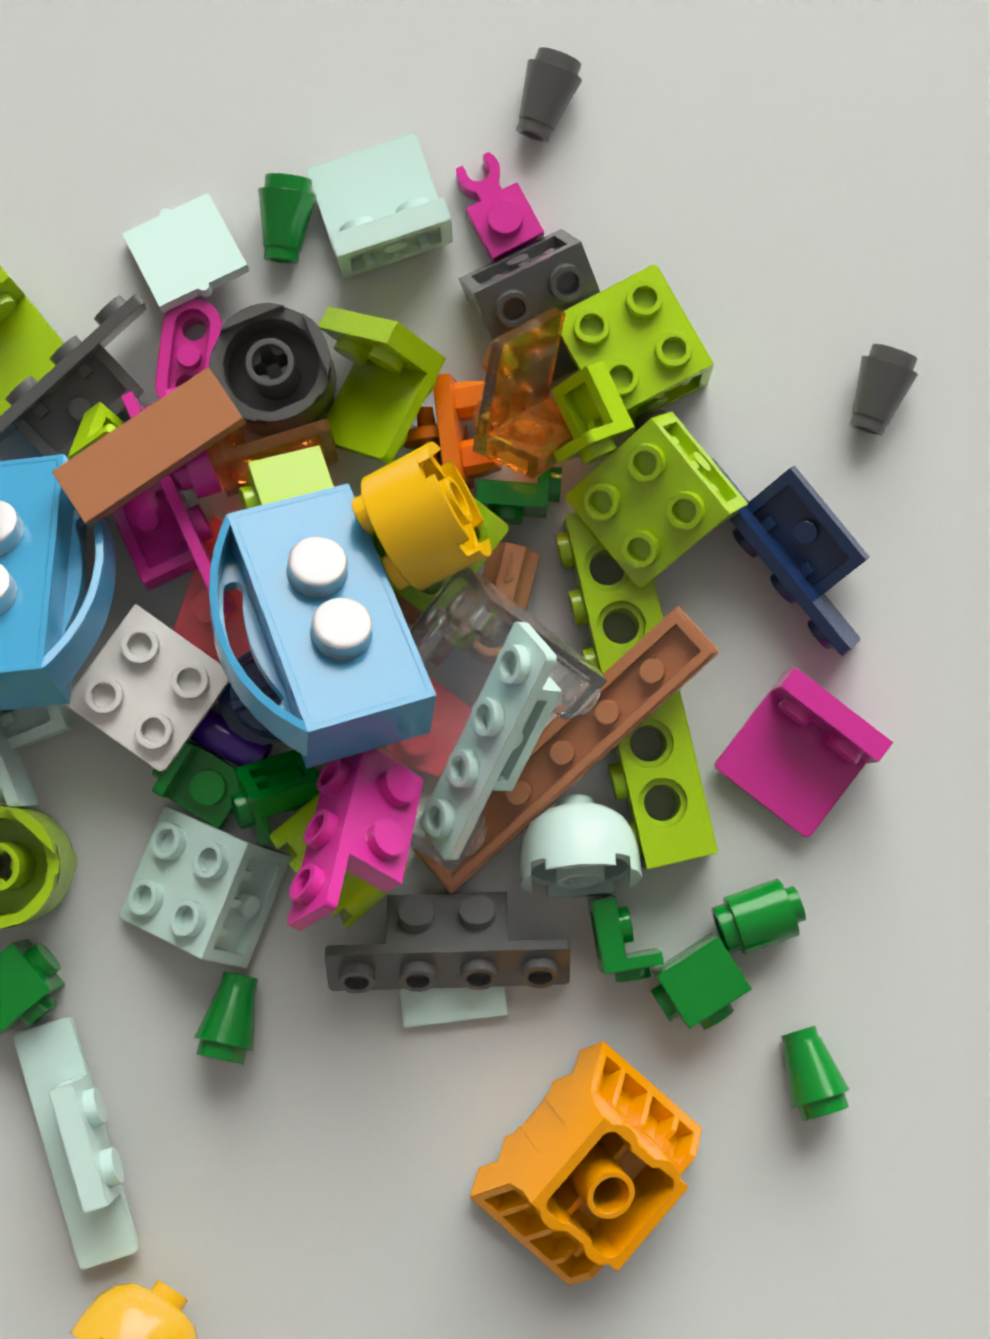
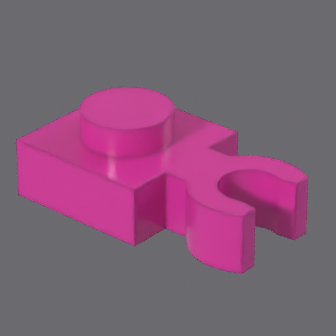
M487 152L483 154V165L488 172V176L484 180H471L463 166L456 168V179L462 194L477 201V203L466 208V217L492 263L543 238L544 230L517 182L504 189L501 188L499 185V163L494 155Z

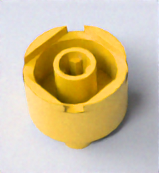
M429 442L363 477L361 480L362 494L351 501L355 516L363 529L369 534L374 531L376 532L387 553L382 557L384 568L392 583L399 590L410 585L417 590H424L491 555L489 538L478 543L474 528L483 524L484 521L468 486L451 460L440 466L434 459L433 455L441 450L434 442Z

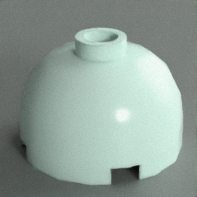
M575 794L559 798L557 800L558 806L543 811L530 822L521 841L519 853L520 886L526 892L532 894L533 883L547 885V897L585 898L615 893L614 881L628 877L630 888L637 885L642 879L638 843L627 821L612 808L594 804L593 798L588 795Z

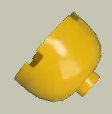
M157 1280L151 1290L134 1283L119 1284L111 1287L95 1298L69 1332L78 1339H198L195 1326L182 1312L188 1300L160 1280Z

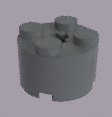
M260 303L238 311L225 322L220 330L221 334L215 343L214 349L211 350L209 368L246 421V424L243 425L255 435L262 437L292 436L312 427L330 410L334 402L336 390V369L323 332L311 318L295 310L284 308V305ZM278 363L282 375L271 380L267 367Z

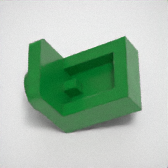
M540 449L537 483L478 479L476 499L508 525L522 524L523 517L546 518L548 502L560 503L562 467L551 466L552 450Z

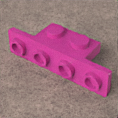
M132 391L121 396L130 418H133L147 408H143ZM175 471L112 512V516L142 584L148 590L198 568L209 591L212 556L205 541L214 537V534L199 504L189 507ZM230 589L224 594V615L236 610L228 593L234 589Z
M376 749L334 760L326 764L317 781V789L320 791L315 815L309 821L304 832L303 840L307 846L302 866L293 879L289 891V896L293 901L287 925L301 931L334 912L338 906L346 870L385 893L402 884L424 780L422 777Z

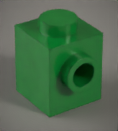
M713 933L708 934L651 971L659 983L658 986L650 990L669 1021L680 1016L689 1029L700 1023L701 1027L705 1030L723 1021L734 1011L730 1003L752 990L719 936Z
M29 939L12 942L0 952V1035L9 1032L21 1021L27 1028L31 1027L57 1005L51 996L65 985L57 975V972L61 970V966L51 951L40 942H36L33 945Z

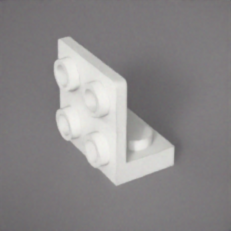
M134 604L71 691L70 704L65 705L156 770L166 771L226 689L229 681L219 662L173 631L167 624L150 612Z

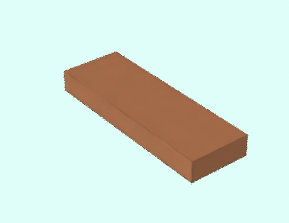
M207 367L53 470L52 473L84 523L92 527L246 424V421L215 374Z

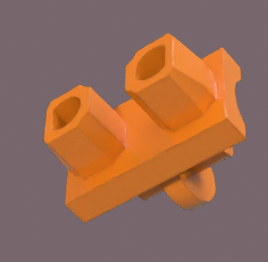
M449 373L440 374L437 376L433 388L438 425H435L433 407H421L417 414L418 427L409 429L407 440L403 446L408 449H418L429 442L436 443L441 448L442 464L451 460L468 488L472 489L475 488V478H481L502 470L500 448L497 439L494 436L469 440L467 421L494 417L495 408L492 389L486 381L458 382ZM437 452L433 457L440 465L439 452Z

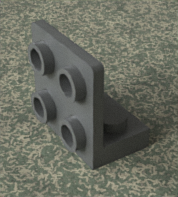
M560 229L458 278L466 299L481 313L512 389L518 396H524L577 370L576 365L553 326V318L555 315L600 292L580 240L565 230Z

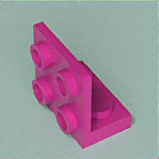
M794 667L781 675L715 761L714 767L801 836L810 837L865 764L879 762L894 742L798 668Z

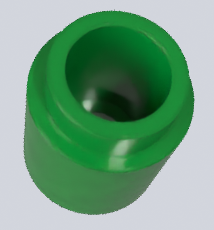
M778 878L723 897L724 904L711 908L719 937L728 952L732 953L741 950L744 955L799 936L798 923L806 920L805 910L794 886L784 888Z

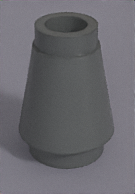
M540 47L535 59L528 60L519 122L516 128L517 132L540 142L549 141L551 133L556 128L582 82V79L578 76L581 63L577 59L555 49Z
M872 344L869 355L861 357L852 410L853 416L849 425L871 434L883 436L886 426L889 425L918 376L913 371L917 357L891 346Z

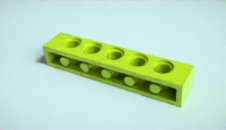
M577 513L565 515L563 521L564 532L555 534V541L562 569L568 567L573 569L577 589L568 591V597L575 626L586 625L591 647L581 649L587 680L591 684L663 619L654 580L643 588H638L622 568V578L616 584L602 585L593 579L589 569L590 563L599 557L614 558ZM612 614H623L629 617L635 627L633 640L624 644L614 643L609 640L603 630L604 619ZM679 690L637 728H649L659 735L662 742L660 755L651 762L638 759L633 754L630 746L631 737L636 731L634 730L614 748L617 764L608 765L610 781L616 801L626 799L631 819L628 825L636 836L641 866L644 869L718 853L681 691ZM654 786L666 787L675 798L674 812L669 818L662 821L650 817L644 806L645 796Z

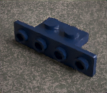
M711 458L748 503L747 506L730 519L736 527L732 533L737 543L751 557L760 556L773 572L770 580L776 591L787 602L792 604L796 601L810 617L811 620L807 624L816 640L828 650L834 647L841 656L847 654L861 639L824 593L864 563L870 556L795 465L785 471L751 501H748L720 465Z

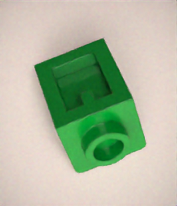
M187 741L166 771H158L155 768L152 771V775L158 778L152 788L153 793L162 798L172 800L218 829L224 827L232 814L233 809L230 795L239 792L234 770L235 767L192 741Z
M295 750L287 751L234 768L239 792L231 794L230 800L240 829L250 827L259 846L272 843L269 837L270 829L267 816L283 811L296 810L310 801L320 792L317 789V781L320 775L315 767L306 769L301 753Z
M612 895L587 899L599 970L604 975L614 973L616 982H629L651 977L650 967L664 964L663 954L657 948L625 952L624 943L634 942L628 907H617L616 897Z

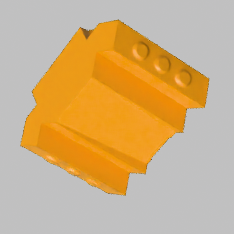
M604 1041L579 1050L573 1073L554 1080L543 1102L525 1123L518 1127L513 1134L505 1136L498 1161L479 1167L470 1194V1198L568 1286L593 1279L604 1265H610L616 1271H619L689 1188L680 1175L695 1159L702 1132V1127Z

